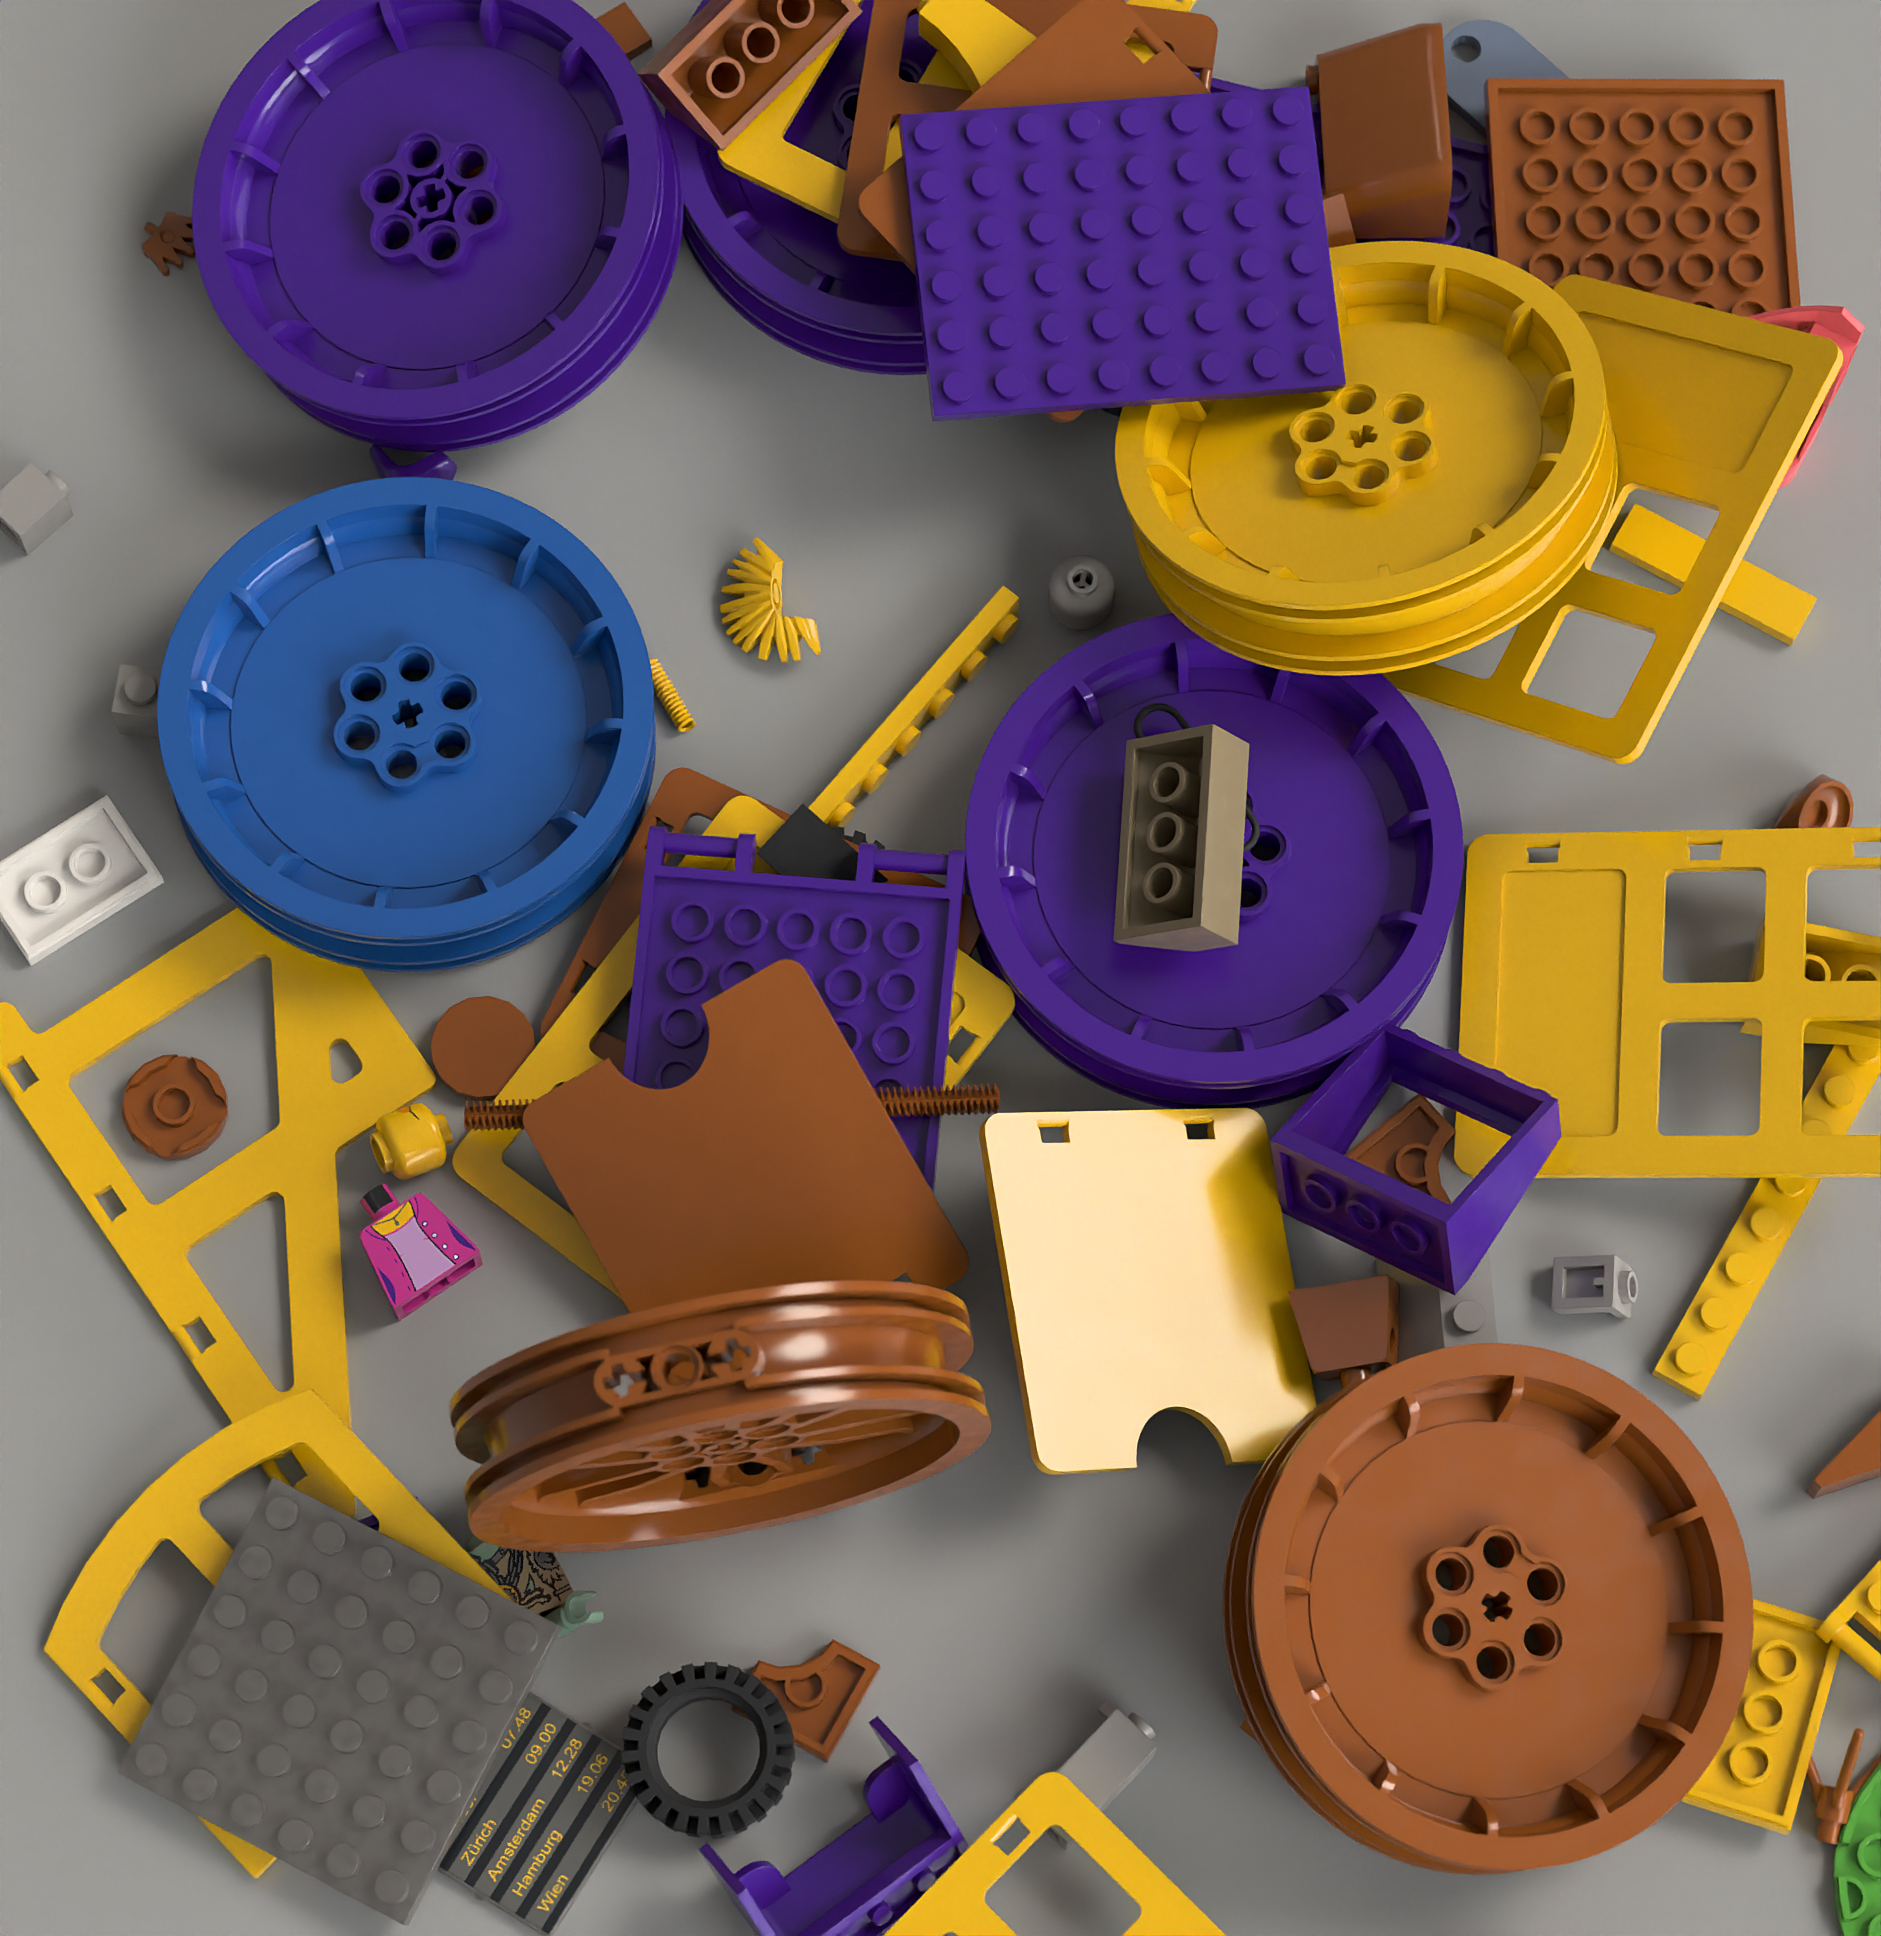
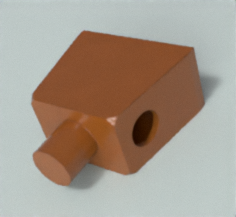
M1388 1274L1288 1291L1311 1369L1322 1380L1340 1379L1341 1389L1362 1378L1372 1375V1373L1382 1371L1398 1363L1400 1287L1399 1282Z

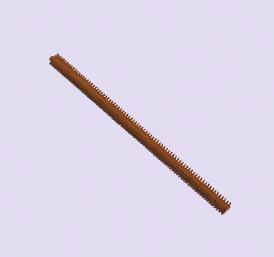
M993 1083L992 1089H990L989 1084L986 1085L985 1089L980 1084L978 1090L976 1084H973L972 1090H970L969 1084H966L965 1090L962 1085H960L959 1090L956 1089V1085H953L952 1090H950L949 1085H946L945 1091H943L942 1085H940L938 1091L935 1085H933L932 1091H930L929 1086H926L925 1091H923L922 1086H919L918 1092L915 1086H913L912 1092H910L908 1086H906L905 1092H903L902 1087H899L898 1092H896L895 1087H893L892 1092L886 1087L885 1093H883L882 1087H879L877 1093L889 1116L892 1114L894 1117H897L898 1114L901 1117L904 1115L910 1117L911 1113L914 1117H917L918 1113L921 1116H924V1114L930 1116L931 1113L937 1116L939 1112L941 1116L945 1113L949 1116L951 1113L957 1115L958 1111L961 1115H964L965 1112L968 1115L971 1112L977 1115L978 1111L981 1114H984L985 1111L988 1114H991L992 1111L995 1114L998 1111L1000 1112V1086L997 1089L996 1083ZM512 1099V1105H509L508 1100H505V1105H502L501 1100H499L498 1106H496L494 1100H492V1106H489L488 1100H485V1106L482 1105L481 1101H479L478 1106H476L475 1101H472V1106H469L468 1101H466L464 1129L471 1131V1129H474V1131L478 1129L484 1131V1129L490 1131L493 1128L494 1130L498 1128L504 1130V1128H507V1130L521 1128L523 1130V1114L529 1105L528 1099H525V1105L522 1104L521 1099H519L518 1105H516L514 1099Z

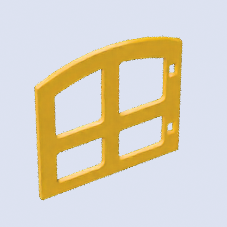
M308 1389L269 1404L223 1428L184 1455L154 1481L117 1520L86 1562L60 1609L44 1651L132 1745L153 1704L100 1646V1640L119 1602L159 1543L167 1539L171 1540L215 1587L234 1549L202 1516L200 1512L202 1501L258 1464L299 1444H307L379 1521L378 1532L513 1602L514 1600L314 1390ZM106 1669L126 1690L116 1700L115 1704L93 1682ZM196 1815L254 1878H258L277 1859V1857Z

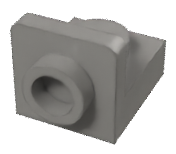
M1615 1254L1554 1257L1552 1310L1558 1314L1610 1312L1618 1319L1630 1318L1631 1303H1635L1638 1296V1281L1631 1266Z

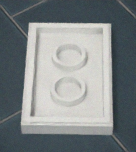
M106 795L0 861V921L30 966L158 887L164 883V880Z

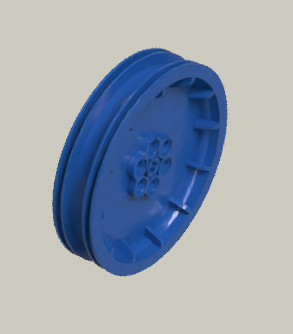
M394 477L368 480L333 488L310 496L272 515L254 527L227 550L198 584L175 625L167 646L159 680L157 724L162 760L185 834L206 872L233 904L268 932L305 952L352 967L385 972L447 970L492 959L519 948L545 934L581 907L612 873L636 833L652 786L656 758V721L651 665L641 628L622 589L599 558L574 534L554 519L513 497L469 483L425 477ZM412 669H422L428 673L420 681L412 682L403 678ZM364 689H375L380 692L378 697L368 702L355 698L356 694ZM454 697H464L470 701L466 707L459 710L449 709L445 706L446 702ZM406 719H413L414 725H417L406 728L405 723L401 722ZM358 737H369L374 740L372 745L364 750H354L348 747L350 742ZM449 745H457L464 749L462 754L452 759L439 755L440 750ZM400 765H408L416 769L410 777L398 779L390 775L393 769Z

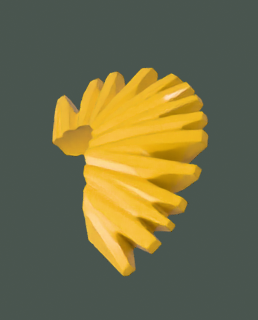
M754 538L752 541L758 555L743 548L739 554L747 562L733 559L732 563L740 570L728 569L726 573L741 583L722 586L721 592L724 594L740 597V599L719 605L720 613L728 614L721 619L722 624H733L726 630L727 635L737 634L732 641L736 646L743 643L741 650L745 653H748L760 643L758 659L767 661L775 643L782 663H788L789 652L795 662L800 661L801 638L804 639L816 655L821 654L817 623L813 619L782 616L781 581L784 561L760 538Z

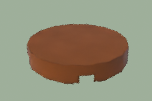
M491 996L467 998L450 1007L437 1022L431 1039L432 1063L442 1083L451 1091H455L457 1094L465 1096L466 1099L476 1102L495 1100L536 1047L534 1031L525 1014L509 1001Z
M177 1054L162 1055L144 1063L129 1078L123 1098L122 1118L133 1141L147 1153L166 1160L188 1159L206 1151L221 1136L228 1119V1095L219 1075L203 1060L194 1057H178Z

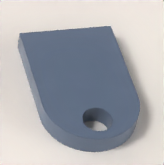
M1469 21L1455 27L1443 38L1448 106L1486 140L1484 84L1487 78L1570 79L1518 32L1496 21ZM1458 45H1470L1476 49L1479 57L1471 62H1462L1453 56L1452 49Z

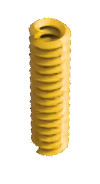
M657 658L650 659L654 692L660 698L662 706H665L664 709L667 710V714L670 715L669 717L672 719V722L675 723L674 726L677 727V731L687 732L693 729L696 722L693 721V717H690L689 709H685L686 705H683L684 701L680 700L681 697L678 696V692H675L676 688H673L671 680L668 679L669 676L665 675L664 667H660L661 663L658 662Z

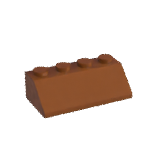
M711 0L637 75L669 113L716 149L723 151L863 11L854 0Z

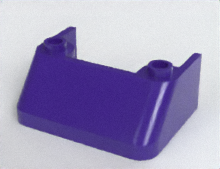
M878 1716L872 1719L869 1724L890 1758L874 1769L864 1783L863 1798L871 1813L786 1877H783L780 1871L768 1861L749 1863L734 1874L708 1842L699 1848V1851L727 1895L757 1936H883L970 1847L918 1759Z

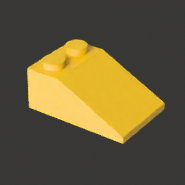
M1765 916L1755 936L1748 982L1760 980L1764 973ZM1806 923L1805 977L1810 981H1881V937ZM1881 1020L1812 1021L1804 1028V1043L1881 1046ZM1741 1022L1740 1033L1762 1037V1025L1758 1022Z

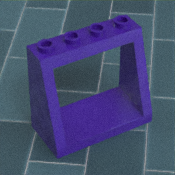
M1388 1023L1369 1040L1357 1047L1270 1139L1282 1213L1455 1296L1475 1271L1562 1135L1558 1099L1550 1096L1544 1090L1534 1089L1507 1077L1497 1069H1490L1465 1058L1453 1049L1443 1048L1421 1038L1411 1030L1401 1029ZM1392 1082L1511 1136L1450 1205L1345 1156V1153Z

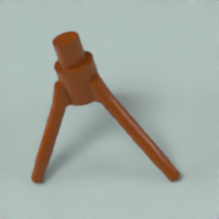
M1856 1728L1853 1732L1835 1787L1822 1784L1811 1755L1806 1777L1810 1784L1813 1802L1817 1803L1815 1817L1820 1818L1816 1836L1818 1841L1838 1844L1842 1823L1847 1824L1851 1805L1856 1795L1881 1763L1880 1754L1852 1788L1848 1790L1864 1737V1731L1860 1728Z

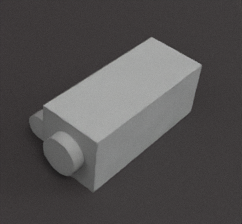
M1103 1702L1097 1709L1098 1713L1106 1721L1057 1771V1773L1066 1776L1101 1812L1156 1755L1158 1747L1152 1741L1156 1733L1141 1717L1134 1712L1126 1717L1118 1708L1115 1710L1107 1702ZM1021 1789L1014 1798L1017 1799L1025 1790ZM1051 1826L1046 1830L1065 1850L1075 1841L1059 1826Z

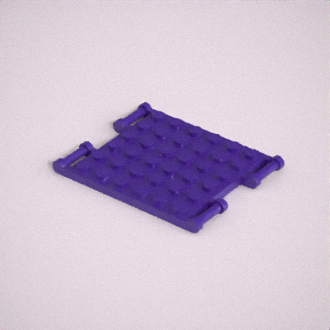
M650 826L623 1071L625 1077L636 1084L653 1089L673 1088L689 1080L703 1064L709 1045V1027L701 1004L778 960L792 959L802 964L871 1085L875 1087L876 1093H878L879 1087H882L883 1093H885L886 1087L889 1088L890 1092H892L893 1087H895L896 1092L899 1091V1087H902L903 1092H905L906 1086L909 1087L910 1092H912L913 1086H915L917 1092L919 1086H922L923 1091H925L926 1086H929L930 1091H932L933 1085H935L937 1091L940 1085H942L944 1091L963 885L966 872V851L950 850L949 855L884 850L877 849V844L860 842L856 881L753 873L756 856V834L739 833L738 838L668 833L667 827ZM666 853L733 858L736 860L734 871L664 866V858ZM875 870L947 875L946 888L874 882ZM938 1112L937 1116H934L932 1113L930 1116L927 1114L921 1116L918 1113L917 1117H914L912 1113L910 1117L907 1115L901 1117L899 1114L897 1117H894L891 1114V1120L931 1190L935 1193L941 1114Z

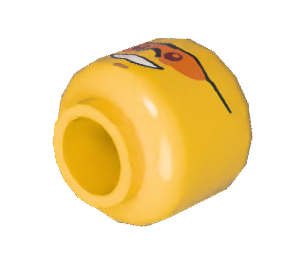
M415 1103L382 1115L377 1120L376 1132L370 1134L369 1137L373 1154L381 1171L384 1174L391 1172L396 1178L401 1180L410 1179L441 1167L446 1160V1145L453 1143L451 1129L445 1116L442 1113L434 1115L422 1103Z

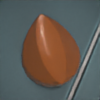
M1821 774L1792 798L1777 818L1772 829L1850 827L1854 806L1851 793L1843 783L1825 774Z

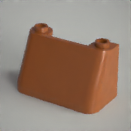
M1420 23L1316 55L1315 65H1306L1305 83L1306 86H1309V94L1315 95L1316 103L1320 104L1324 169L1323 187L1321 188L1322 195L1337 190L1343 193L1355 239L1445 238L1452 190V153L1441 23Z

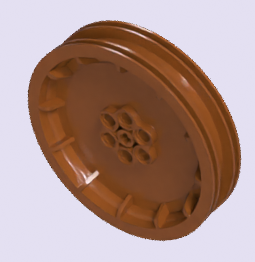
M1477 1343L1438 1349L1414 1356L1362 1378L1324 1400L1287 1433L1255 1477L1238 1514L1225 1564L1222 1615L1229 1668L1246 1719L1270 1762L1293 1791L1314 1812L1337 1830L1384 1856L1432 1871L1452 1874L1489 1875L1554 1867L1598 1855L1638 1835L1669 1812L1690 1791L1708 1768L1732 1725L1748 1675L1753 1640L1751 1577L1744 1543L1736 1518L1716 1476L1704 1457L1679 1426L1641 1392L1618 1377L1586 1361L1544 1348L1520 1344ZM1487 1540L1495 1544L1499 1550L1500 1560L1496 1568L1489 1565L1483 1556V1547ZM1439 1563L1445 1564L1451 1570L1453 1583L1449 1590L1442 1588L1436 1580L1435 1570ZM1530 1573H1534L1542 1581L1544 1589L1540 1600L1532 1597L1528 1591L1527 1578ZM1489 1599L1493 1603L1489 1611L1495 1614L1494 1618L1487 1619L1483 1613L1487 1610V1607L1481 1604L1482 1600ZM1436 1618L1443 1620L1449 1629V1640L1445 1646L1438 1643L1433 1637L1432 1625ZM1527 1628L1533 1629L1540 1639V1649L1536 1656L1531 1654L1524 1644V1634ZM1481 1650L1485 1651L1493 1661L1494 1668L1489 1678H1485L1480 1674L1477 1668L1476 1659Z

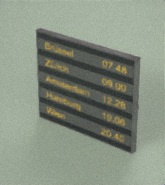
M529 1692L437 1870L475 1893L476 1899L490 1902L543 1936H553L638 1801L625 1776L626 1770L622 1763L621 1755L623 1748L593 1731L590 1724L580 1723Z

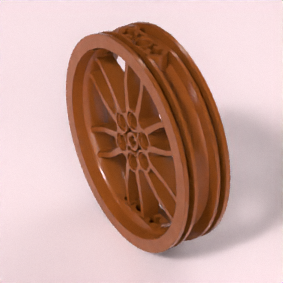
M892 1281L801 1283L718 1294L646 1309L585 1326L525 1348L492 1364L470 1378L454 1393L449 1403V1416L454 1428V1440L457 1450L466 1458L482 1464L472 1473L464 1486V1497L468 1506L467 1518L469 1528L474 1536L484 1542L523 1551L568 1553L647 1548L705 1540L794 1522L859 1504L924 1480L972 1454L986 1441L991 1432V1420L989 1412L985 1407L986 1399L982 1386L973 1378L957 1372L969 1360L974 1350L973 1336L969 1329L970 1318L968 1309L960 1298L947 1291L913 1283ZM741 1348L747 1355V1358L742 1360V1370L734 1372L732 1360L734 1359L733 1351ZM681 1362H691L695 1365V1372L691 1379L670 1374L671 1369ZM628 1374L637 1383H632L628 1386V1395H619L613 1388L620 1386V1376ZM805 1446H816L821 1450L814 1453L813 1463L806 1464L801 1456H797L805 1453ZM754 1461L767 1465V1468L758 1475L749 1476L744 1473L745 1462ZM708 1466L709 1486L702 1488L693 1479L701 1476L700 1467Z

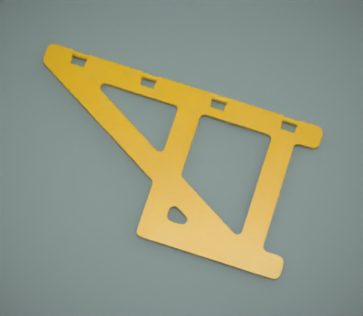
M237 907L43 1033L33 1032L12 1004L0 1002V1081L232 1424L269 1404L312 1389L352 1430L337 1155L342 1149L376 1128L379 1117L411 1105L431 1092L437 1084L434 1072L361 968L339 964L305 952L268 932ZM265 957L271 961L280 1122L275 1129L162 1203L151 1204L145 1199L71 1090V1080L254 960ZM339 1042L348 1044L362 1063L361 1072L344 1083L335 1082L332 1079L331 1048ZM23 1059L38 1079L26 1091L22 1090L8 1067L16 1065ZM111 1188L126 1208V1211L117 1216L114 1221H111L96 1199V1196H101ZM272 1196L282 1197L285 1204L294 1384L286 1392L277 1391L187 1260V1254L193 1247ZM199 1320H202L216 1341L206 1348L203 1353L200 1352L185 1330L186 1327H190ZM299 1444L260 1463L270 1479L273 1477L291 1486L275 1461L292 1453L307 1475L298 1481L293 1488L353 1519L355 1518L356 1496L307 1444Z

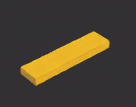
M1635 503L1613 540L1609 551L1682 588L1706 540ZM1742 559L1717 608L1792 646L1817 598Z

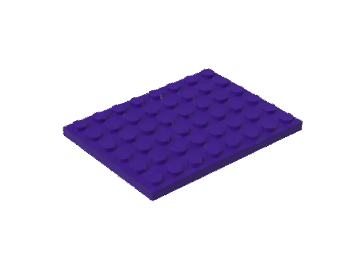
M1309 86L900 115L898 124L932 422L1325 392L1345 387L1346 380Z

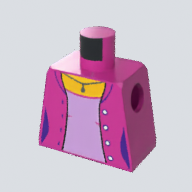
M381 1184L370 1190L360 1200L361 1205L371 1217L373 1223L364 1228L358 1235L398 1321H401L483 1265L480 1251L476 1245L421 1192L414 1194L400 1204L387 1184Z

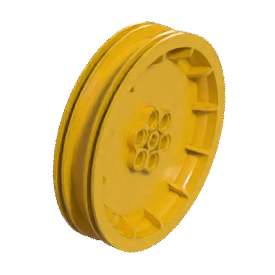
M1381 241L1329 248L1346 380L1345 387L1325 392L1122 407L1115 440L1116 472L1120 490L1132 522L1133 533L1143 569L1156 594L1175 617L1192 632L1214 646L1239 658L1260 665L1314 675H1366L1403 670L1428 664L1480 645L1527 618L1551 599L1573 577L1600 538L1614 502L1618 476V455L1607 407L1603 369L1598 351L1586 326L1561 296L1523 269L1481 252L1430 242Z

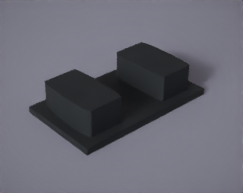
M804 804L790 816L756 853L779 875L856 881L858 852ZM875 870L874 882L886 883L888 879L878 870Z

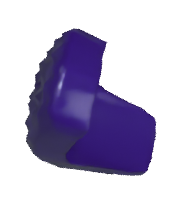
M377 444L372 445L370 448L371 459L381 479L425 477L454 480L457 471V465L440 450L434 451L431 455L414 464L398 466Z

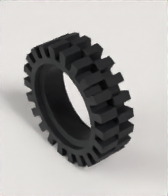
M704 1662L705 1665L694 1666L691 1663L681 1666L682 1670L671 1674L668 1671L659 1677L660 1681L653 1687L649 1685L641 1693L643 1697L637 1706L633 1704L628 1714L630 1717L627 1727H624L622 1740L624 1741V1749L621 1751L622 1763L625 1766L626 1779L636 1798L655 1819L673 1831H680L691 1837L711 1836L712 1839L725 1837L724 1834L732 1832L738 1834L748 1830L747 1826L755 1821L759 1823L768 1816V1810L773 1805L777 1806L782 1799V1792L786 1784L789 1785L792 1777V1763L795 1762L794 1735L786 1712L771 1689H768L753 1674L749 1675L739 1667L730 1664L726 1667L718 1665L717 1662ZM708 1699L724 1701L738 1707L748 1715L755 1725L759 1737L760 1751L757 1766L749 1781L736 1793L724 1799L714 1801L693 1800L679 1794L667 1783L662 1775L658 1763V1743L661 1732L668 1720L678 1710L693 1702Z

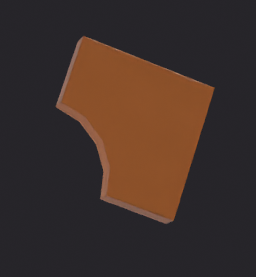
M1420 1094L1413 1097L1345 1155L1449 1205L1452 1203L1441 1186L1438 1164L1442 1150L1452 1139L1456 1130Z
M832 1639L818 1656L800 1665L776 1666L758 1660L751 1674L760 1679L778 1698L792 1727L794 1735L793 1744L828 1763L881 1666ZM734 1705L731 1707L733 1712L751 1721L748 1715Z

